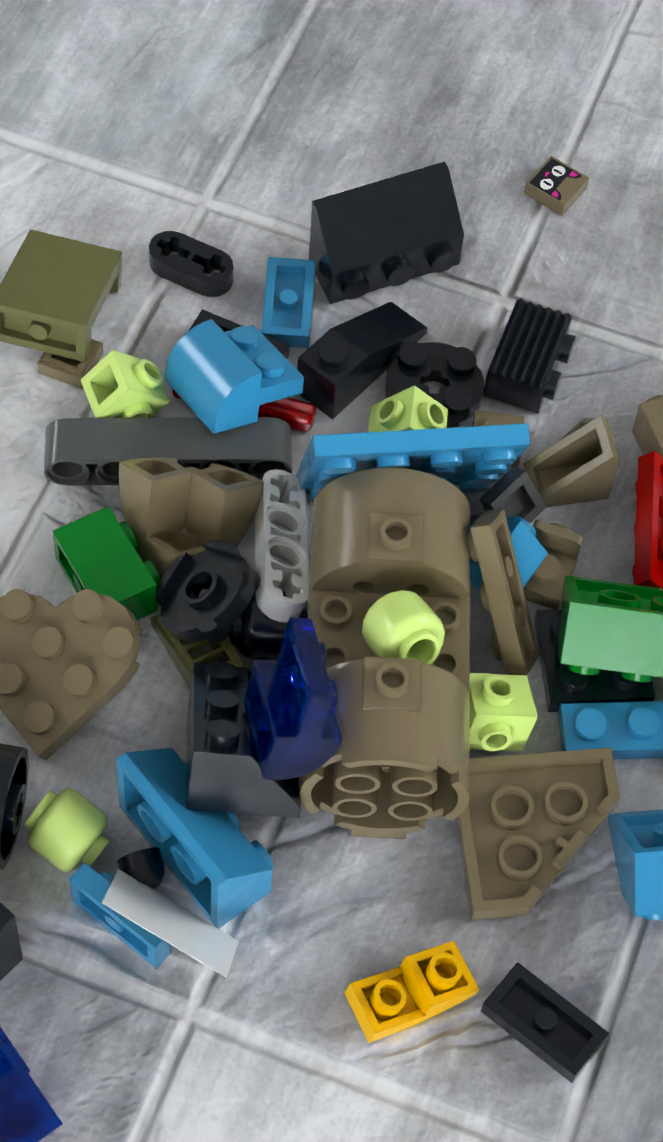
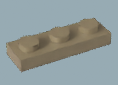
M502 508L484 511L470 527L468 546L472 560L479 562L483 580L480 584V598L483 608L487 612L491 611L495 628L492 634L493 651L497 660H503L506 675H527L538 659L539 652L505 510Z

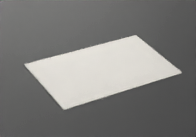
M118 869L102 904L227 978L239 941Z

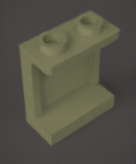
M30 229L0 284V341L85 362L91 350L92 326L108 293H117L121 286L122 251Z

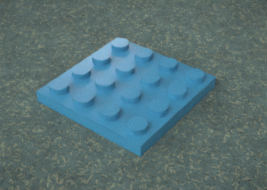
M510 424L313 435L296 477L299 480L300 489L306 490V494L310 495V501L314 502L318 493L333 480L346 474L373 468L418 470L438 476L453 485H459V490L462 493L485 492L489 490V483L498 481L530 446L529 425Z

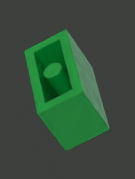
M109 506L53 530L55 558L76 594L81 590L91 589L98 594L111 596L130 610L136 620L158 611L155 596L160 582L159 574L150 560L144 562L141 560L136 551L138 545L131 527L126 521L119 523Z

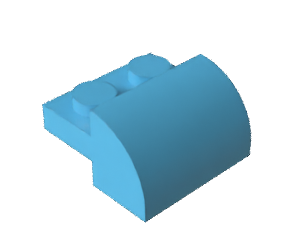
M212 319L198 324L189 330L174 346L167 360L165 381L213 434L257 422L259 405L302 394L304 376L254 325L240 326L224 332Z

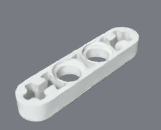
M274 469L267 471L262 478V481H264L262 495L254 516L255 571L261 579L259 589L256 591V601L262 613L270 619L289 623L294 622L300 617L309 599L310 575L306 490L300 489L299 480L292 473ZM271 522L278 523L286 527L288 530H290V532L279 529ZM272 556L282 558L286 560L288 563H290L292 566H287L282 563H279ZM279 586L285 587L283 591L286 597L283 596L282 590L278 588Z

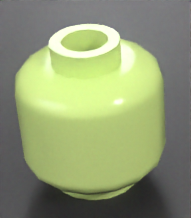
M395 591L379 598L369 608L362 626L365 642L377 657L421 659V662L432 664L437 659L444 643L445 630L441 619L421 597L411 591Z
M66 788L59 794L50 790L24 824L30 830L27 838L29 847L63 872L73 870L80 862L86 863L91 867L110 841L102 835L108 821L105 812L72 788Z

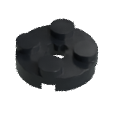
M409 342L400 348L398 356L391 362L388 368L385 398L415 385L448 409L446 428H455L459 426V422L466 420L469 416L471 419L474 416L475 410H479L484 388L483 375L476 365L475 354L468 348L454 347L438 342ZM436 381L445 387H441L439 393L434 394L429 392V386L424 385V383Z
M213 540L201 544L206 550L197 553L193 557L187 552L178 557L166 570L156 590L155 602L161 606V615L157 614L159 621L174 636L183 641L199 642L207 639L211 643H219L228 638L233 631L234 623L243 614L252 595L256 593L260 586L261 579L259 574L252 568L250 561L238 548L226 541ZM203 589L208 590L203 596L198 597Z

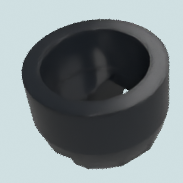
M159 847L142 849L117 860L119 870L151 889L158 887L165 876V864Z

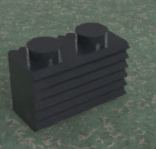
M522 298L516 300L487 371L483 396L535 413L540 412L544 398L553 401L562 376V372L555 371L558 362L568 363L576 340V336L568 334L572 320L570 314H562L559 310L553 311L550 307L543 308L541 304L534 305L531 301L525 302Z

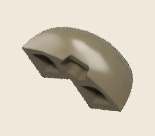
M139 458L119 462V493L124 519L135 535L138 555L143 562L150 560L153 563L160 580L169 566L185 552L193 557L197 553L206 550L201 545L205 542L221 540L229 542L237 548L254 519L264 481L252 475L211 463L209 468L199 470L194 467L185 468L181 466L176 458Z

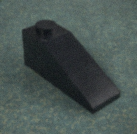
M389 302L329 329L298 357L297 370L304 376L303 391L299 395L311 404H314L316 408L333 420L389 368L404 344L418 342L427 334L428 327L393 302Z

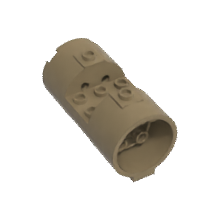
M373 468L346 474L327 484L318 493L313 504L299 794L301 803L311 814L322 809L335 815L334 825L351 829V836L405 839L406 832L425 830L426 819L443 815L445 819L452 821L460 816L469 804L470 553L468 533L471 527V509L466 496L452 483L433 474L418 470ZM400 590L414 592L441 619L445 630L444 643L437 659L432 664L421 662V659L377 657L372 652L363 637L362 626L369 608L379 598Z

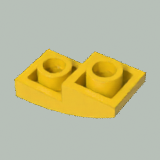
M454 941L406 956L397 968L350 983L344 994L368 1043L421 1023L476 995L479 988Z

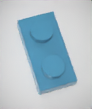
M268 257L262 334L290 345L289 347L309 348L316 260Z
M663 701L560 704L558 720L562 751L611 748L613 760L663 758Z
M84 863L69 878L72 901L157 969L171 954V944L102 904L115 876L107 871H102L99 874Z

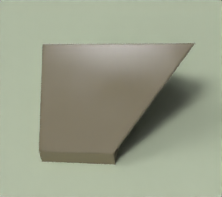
M602 415L597 418H584L554 445L523 463L524 470L533 482L546 507L609 499L619 457L607 418Z

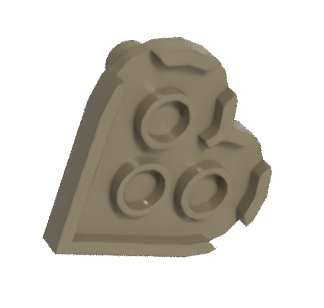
M21 589L11 590L5 596L0 597V710L36 755L46 761L119 694L139 669L140 664L136 660L140 651L139 636H143L142 629L134 614L111 596L98 594L91 589H84L56 607L41 596L28 594Z

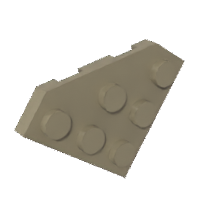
M611 748L470 758L469 804L465 811L456 818L471 920L526 916L618 804L620 793Z

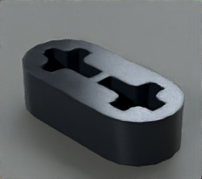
M163 231L151 239L149 244L150 268L159 277L207 297H218L226 294L231 289L233 284V260L224 251L176 231ZM214 269L220 271V273H219V272H214V273H212V272H213ZM204 273H212L211 276L204 275Z

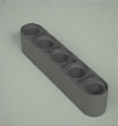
M258 417L257 422L215 434L209 430L200 418L58 419L46 426L44 474L48 480L59 485H119L120 461L166 457L176 458L178 464L185 468L194 467L201 470L209 468L210 464L214 463L245 472L262 480L264 474L269 470L278 469L289 473L293 472L291 428L286 421L271 417Z

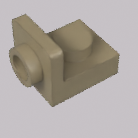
M535 520L533 524L536 530L535 537L548 554L523 587L526 600L557 610L562 601L564 576H572L582 546L583 536L572 532L564 525L558 523L549 524L541 520Z

